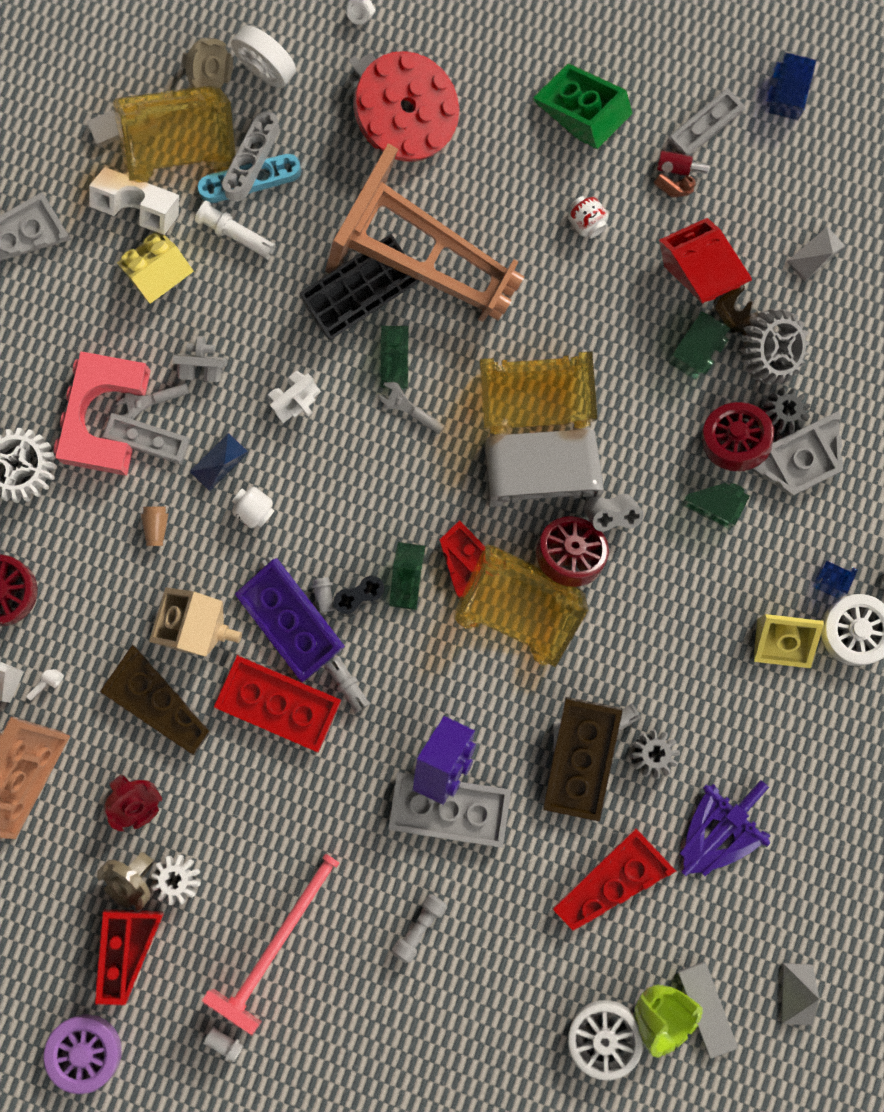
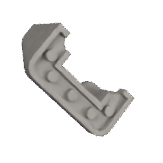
M587 425L575 426L573 430L510 435H507L505 431L491 432L490 437H487L484 441L489 507H501L503 502L510 501V498H512V503H518V500L570 496H573V499H579L580 493L588 501L592 497H601L604 492L596 433L594 430H590Z

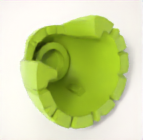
M652 985L646 988L636 1003L635 1019L642 1042L649 1053L654 1057H661L662 1055L665 1056L666 1053L669 1054L674 1051L675 1047L681 1046L688 1039V1034L691 1035L697 1028V1023L702 1018L703 1008L692 998L673 987Z

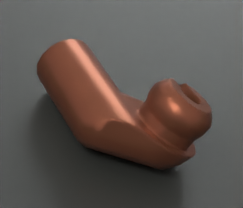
M661 173L654 184L670 197L676 198L692 194L696 181L691 176H685L681 181L673 182Z

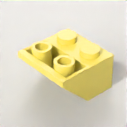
M153 233L147 236L142 245L124 253L121 260L117 262L150 304L194 272L177 246L160 233Z

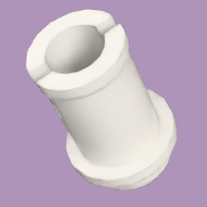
M215 1027L211 1029L203 1043L225 1056L226 1061L231 1060L233 1062L243 1048L239 1044L240 1040L234 1041Z

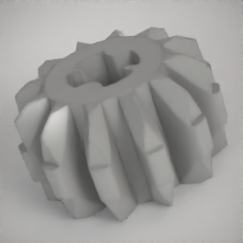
M650 730V740L646 734L641 733L639 737L643 745L639 742L632 743V746L638 749L639 753H631L630 758L640 759L633 767L639 769L645 766L642 772L644 777H648L652 770L654 779H659L660 769L666 776L670 775L671 772L667 764L677 767L678 763L672 760L671 756L680 755L679 750L671 751L670 747L676 744L675 739L666 743L665 740L668 733L662 732L659 738H657L656 730ZM653 746L657 747L656 751H661V757H658L656 762H653L654 758H649L648 752L653 751Z

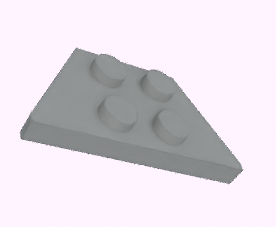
M837 411L774 442L767 459L759 466L753 468V470L790 497L843 471V461L840 455L842 447V436L839 434L840 412Z

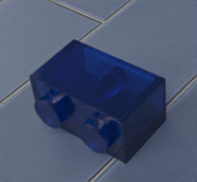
M785 52L782 61H776L772 73V78H776L775 85H770L766 97V102L770 103L767 113L799 121L806 106L817 60Z

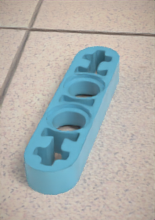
M283 154L266 159L261 169L268 170L270 176L265 181L256 179L249 193L297 180L301 174L298 158L292 154ZM290 163L292 172L287 173L285 164ZM253 164L240 166L239 169L248 170ZM274 166L277 167L279 175L277 177H275V172L273 169ZM228 170L207 175L199 181L198 191L204 201L216 203L228 199L221 184ZM213 184V194H209L208 185Z

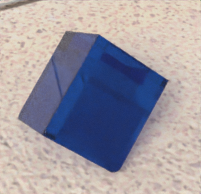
M826 560L823 562L813 587L839 599L848 594L858 569L852 567L846 570Z

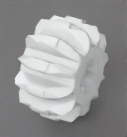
M178 855L175 862L172 856L165 857L166 865L161 862L155 865L161 873L151 874V878L159 882L151 886L152 891L162 890L157 897L159 900H163L168 895V905H173L176 898L180 904L186 903V895L191 898L196 895L190 886L198 887L201 885L199 880H193V876L200 874V870L190 871L194 863L192 859L183 865V855ZM173 872H176L175 876L180 875L182 881L178 882V888L176 887L177 884L172 885L170 879L174 877Z

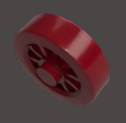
M745 402L727 403L712 411L705 420L702 438L704 452L711 462L722 469L729 471L753 469L762 464L772 450L774 438L772 421L762 409ZM732 418H738V421L733 422ZM743 419L749 420L746 424L742 422Z
M564 516L550 522L544 528L536 547L537 562L545 575L554 582L569 587H580L593 582L601 574L609 556V546L603 532L596 530L590 521L575 516ZM560 558V560L557 563L553 560ZM562 566H568V570L564 569ZM576 566L580 570V572H575Z
M0 554V606L2 604L5 614H0V626L2 627L21 621L31 612L37 599L38 586L33 572L27 565L16 558ZM9 570L13 571V573L8 577ZM19 578L22 579L23 584L13 585ZM25 590L23 600L13 596L14 592ZM11 599L20 604L13 611L8 602Z

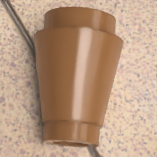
M143 507V514L140 515L146 546H163L169 515L166 514V507Z

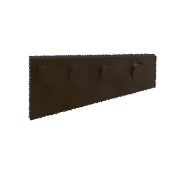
M133 644L100 690L106 697L192 755L198 752L211 732Z

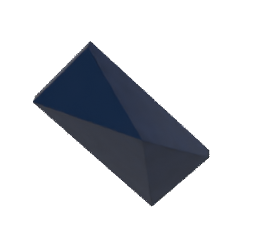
M228 433L189 472L211 491L249 452Z

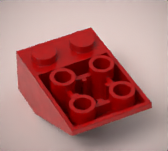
M708 218L659 239L664 267L702 304L752 281V277L721 229Z

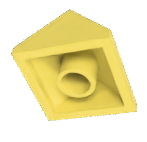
M768 614L761 616L757 619L754 662L811 668L823 629V621Z

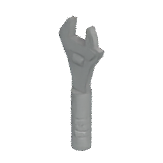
M384 383V386L392 389L389 399L382 395L378 396L385 404V409H398L407 412L437 434H441L445 425L413 405L404 395L398 383Z
M184 383L146 396L125 393V397L116 404H127L128 413L121 416L134 420L149 406L189 394L187 384Z

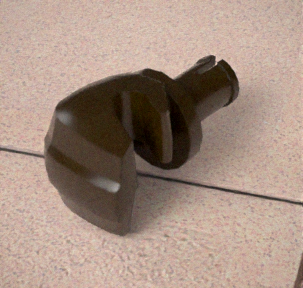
M742 285L737 289L716 297L713 301V306L732 334L741 332L743 337H746V332L743 328L751 326L750 319L757 317L758 312L751 313L752 299L747 302L744 308L736 307L738 296L745 290V286Z

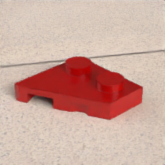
M460 520L439 539L451 580L459 599L499 561Z

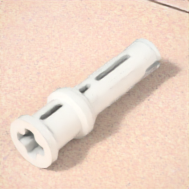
M205 201L200 206L195 217L196 223L207 225L214 229L215 234L219 236L227 235L265 257V259H269V254H273L276 247L275 243L266 240L235 222L228 212H220L213 208L208 201Z

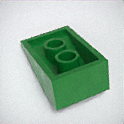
M567 63L533 97L534 102L575 138L595 149H598L633 114L627 90L570 63Z

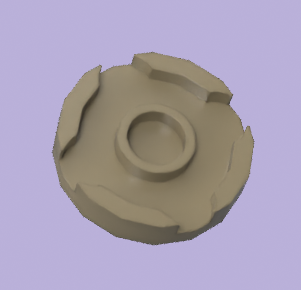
M211 37L201 38L193 44L188 53H182L181 67L186 68L189 83L195 90L206 94H216L222 91L219 88L224 83H229L233 72V57L231 53L227 52L225 47L227 45L223 41Z
M144 852L140 853L129 866L116 860H108L97 871L98 881L104 879L107 884L104 890L114 901L125 908L134 905L135 910L139 911L150 900V891L142 878L151 868L154 860Z

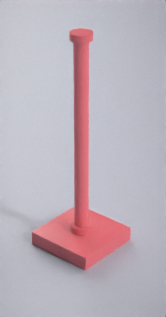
M327 854L323 856L322 859L324 861L236 996H231L228 999L217 990L211 989L208 990L202 1002L251 1035L256 1032L262 1021L244 1010L246 1008L245 1002L333 867L337 868L339 865L338 861Z

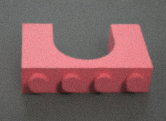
M80 351L79 359H76L73 365V375L75 376L73 385H70L67 390V411L62 413L60 420L61 436L56 439L54 445L56 459L66 465L127 476L133 449L128 443L98 438L89 434L85 424V414L89 404L97 396L106 392H121L145 396L151 373L146 363Z

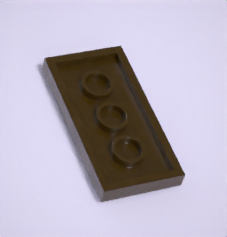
M565 696L543 810L600 822L623 708Z

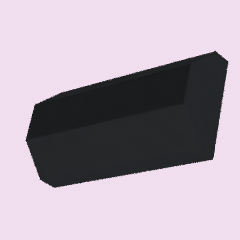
M392 233L379 241L404 254ZM360 253L300 292L299 295L320 330L330 341L419 283L420 280Z

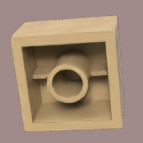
M165 587L149 642L177 651L206 657L219 641L225 642V640L239 643L242 632L229 629L228 625H224L223 601L194 591Z

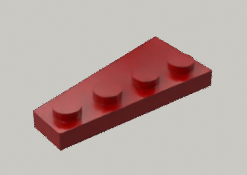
M634 828L552 909L574 931L677 871L638 829Z

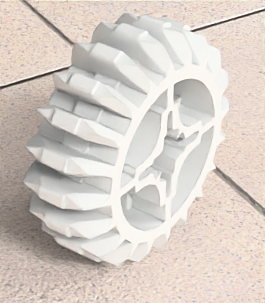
M17 428L14 434L10 429H6V437L0 435V464L6 468L4 475L6 477L5 483L0 478L1 499L8 501L12 498L13 502L19 503L22 497L28 502L31 500V493L36 497L41 496L38 490L40 487L46 490L49 489L45 481L47 479L54 480V475L49 473V471L57 469V465L51 462L55 459L56 455L53 452H49L52 446L48 442L44 443V437L40 434L35 436V432L30 429L25 433L22 428ZM16 447L11 454H5L8 450ZM32 447L37 453V467L33 466L30 462ZM18 462L20 464V462H22V464L25 465L27 468L21 466L20 468L16 467L15 469L14 466H12L9 463L16 464ZM27 476H32V478L29 479L27 482L21 485H17L21 483L23 478Z

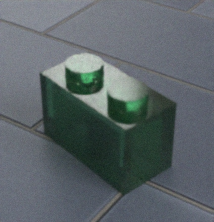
M701 311L668 363L694 380H697L700 373L706 376L715 362L710 358L715 351L721 353L729 341L725 336L730 328Z

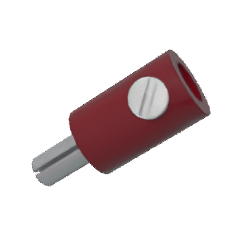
M661 150L657 171L682 176H689L690 172L707 175L710 167L709 165L692 162L693 156Z

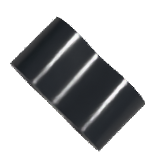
M367 576L357 587L337 592L334 597V606L340 615L352 617L364 605L377 604L383 600L385 596L384 584L376 576ZM369 584H372L374 587L379 586L376 596H372L371 593L365 594L368 591L367 586ZM344 597H347L349 600L354 599L351 602V609L347 610L345 606L340 608Z

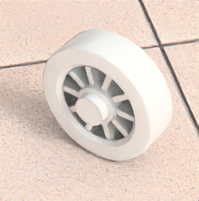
M245 25L232 39L231 46L237 58L249 71L267 84L276 88H283L296 73V67L290 55L278 42L262 30Z
M853 594L836 601L827 609L822 618L824 625L821 638L825 648L832 657L850 666H864L884 658L883 602L869 595ZM859 607H865L866 609L860 618ZM851 609L852 617L846 612L847 610ZM873 611L880 619L870 623L868 618ZM841 618L846 624L838 623L839 619ZM882 623L883 632L872 630L873 625ZM838 629L844 630V635L839 636ZM870 636L881 638V641L877 645ZM844 638L849 640L846 646L841 641ZM855 643L857 652L851 650ZM864 643L870 648L869 651L865 652Z
M599 1000L584 1006L574 1017L568 1035L569 1051L576 1065L587 1075L599 1080H615L631 1072L639 1062L643 1049V1042L638 1031L639 1028L635 1015L626 1006L610 1000ZM603 1014V1026L600 1027L593 1017ZM607 1014L618 1017L612 1027L608 1026ZM623 1021L627 1030L616 1032V1029ZM587 1022L590 1023L596 1032L584 1029ZM583 1036L593 1040L583 1043ZM630 1036L629 1044L619 1041V1039ZM595 1048V1052L592 1056H590L589 1053L586 1051L588 1049ZM616 1048L622 1049L626 1053L621 1056ZM599 1054L604 1055V1062L596 1060ZM612 1054L616 1061L609 1062L608 1055Z

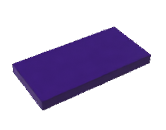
M277 558L272 559L235 593V596L301 683L309 679L345 647Z

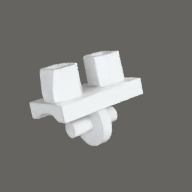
M295 371L287 380L291 388L285 393L279 388H275L267 395L271 402V408L283 423L292 416L295 418L302 411L308 417L312 414L308 406L316 400L314 397L321 391L308 373L304 376L299 371Z

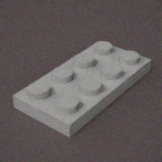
M397 772L388 830L503 848L511 795L510 789L460 782L455 796H449L445 804L442 805L413 791V774Z

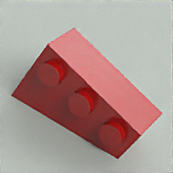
M104 910L95 1004L126 1005L164 911Z

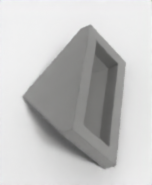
M826 227L793 255L787 263L804 281H807L843 250L845 245Z
M782 963L781 1023L812 1025L820 1000L813 965Z

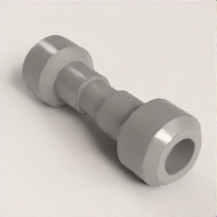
M429 894L422 903L424 910L418 917V921L413 929H410L404 939H398L392 948V953L405 963H411L416 956V946L422 939L421 936L427 927L431 926L435 918H441L447 910V904L434 894Z

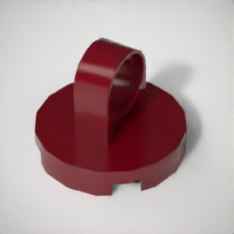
M120 774L109 783L113 792L104 804L103 814L111 828L117 831H124L123 827L133 826L135 830L149 823L158 814V804L160 801L162 802V796L154 783L148 780L130 782L123 774Z

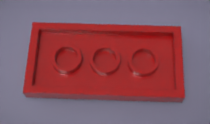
M237 655L214 708L319 753L342 700Z

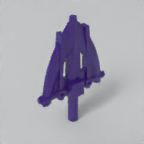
M760 780L738 805L736 803L730 805V799L728 797L723 798L718 794L719 790L714 784L711 786L706 784L702 788L705 794L692 817L685 846L679 852L684 856V868L681 872L685 876L690 873L699 872L706 876L714 869L740 860L761 845L766 847L770 845V840L768 839L770 835L763 830L760 832L755 827L756 823L754 821L749 822L747 820L749 817L747 812L769 789L768 785ZM713 819L719 820L705 838V828ZM733 833L735 840L727 848L716 850Z

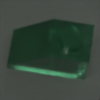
M381 326V388H388L384 386V383L396 382L401 389H408L409 326Z
M722 483L687 494L680 505L731 530L736 525L750 495L744 493L745 489L737 484L730 483L728 485Z
M398 542L393 562L389 606L417 610L426 546Z

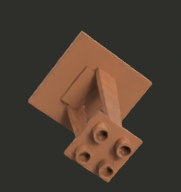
M388 144L333 240L325 272L331 273L339 268L351 248L482 309L483 311L478 319L481 322L488 315L499 321L512 301L510 298L524 279L522 274L515 271L518 261L513 259L508 268H505L388 187L386 182L398 151L397 148ZM380 207H386L435 240V246L425 262H419L366 234L367 228ZM448 248L487 273L491 277V281L486 291H477L437 271L434 268V263L441 250Z
M14 717L10 718L3 733H0V838H17L70 735Z

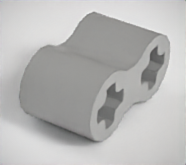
M620 494L611 499H604L598 496L592 497L584 506L585 515L598 531H608L616 526L631 529L638 526L644 517L642 509L628 494Z

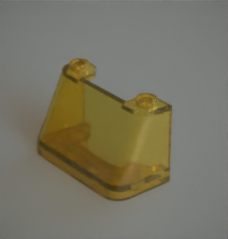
M204 86L126 96L113 101L114 115L129 181L146 182L149 180V177L154 175V169L206 162L208 166L213 167L216 171H224L229 169L236 156L231 101L219 87Z
M593 351L578 352V356L571 357L570 361L569 355L559 359L515 362L502 360L501 365H498V362H494V358L479 360L484 429H490V434L507 433L508 428L574 424V428L577 429L591 427V422H595L598 419Z
M486 545L454 612V619L466 629L477 628L482 623L530 646V651L533 654L532 658L539 664H549L556 667L589 610L586 595L580 588L558 584L547 577L541 568L495 546Z

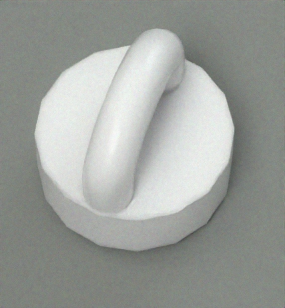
M349 0L346 5V14L354 24H365L375 13V8L370 0Z

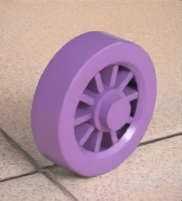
M92 1014L77 1015L57 1026L47 1039L43 1055L45 1070L51 1081L60 1089L73 1094L90 1093L102 1087L115 1074L121 1061L122 1046L117 1031L108 1021ZM76 1031H82L81 1040ZM89 1032L95 1035L91 1041L88 1040ZM68 1035L72 1044L64 1041L63 1039ZM98 1039H100L103 1046L96 1047L95 1043ZM58 1048L68 1051L69 1054L57 1057ZM104 1052V1058L98 1056L97 1053ZM69 1060L71 1064L63 1073L58 1063ZM94 1063L102 1066L99 1071L96 1069ZM74 1067L78 1068L76 1079L68 1077V1074ZM85 1067L90 1075L88 1079H84Z

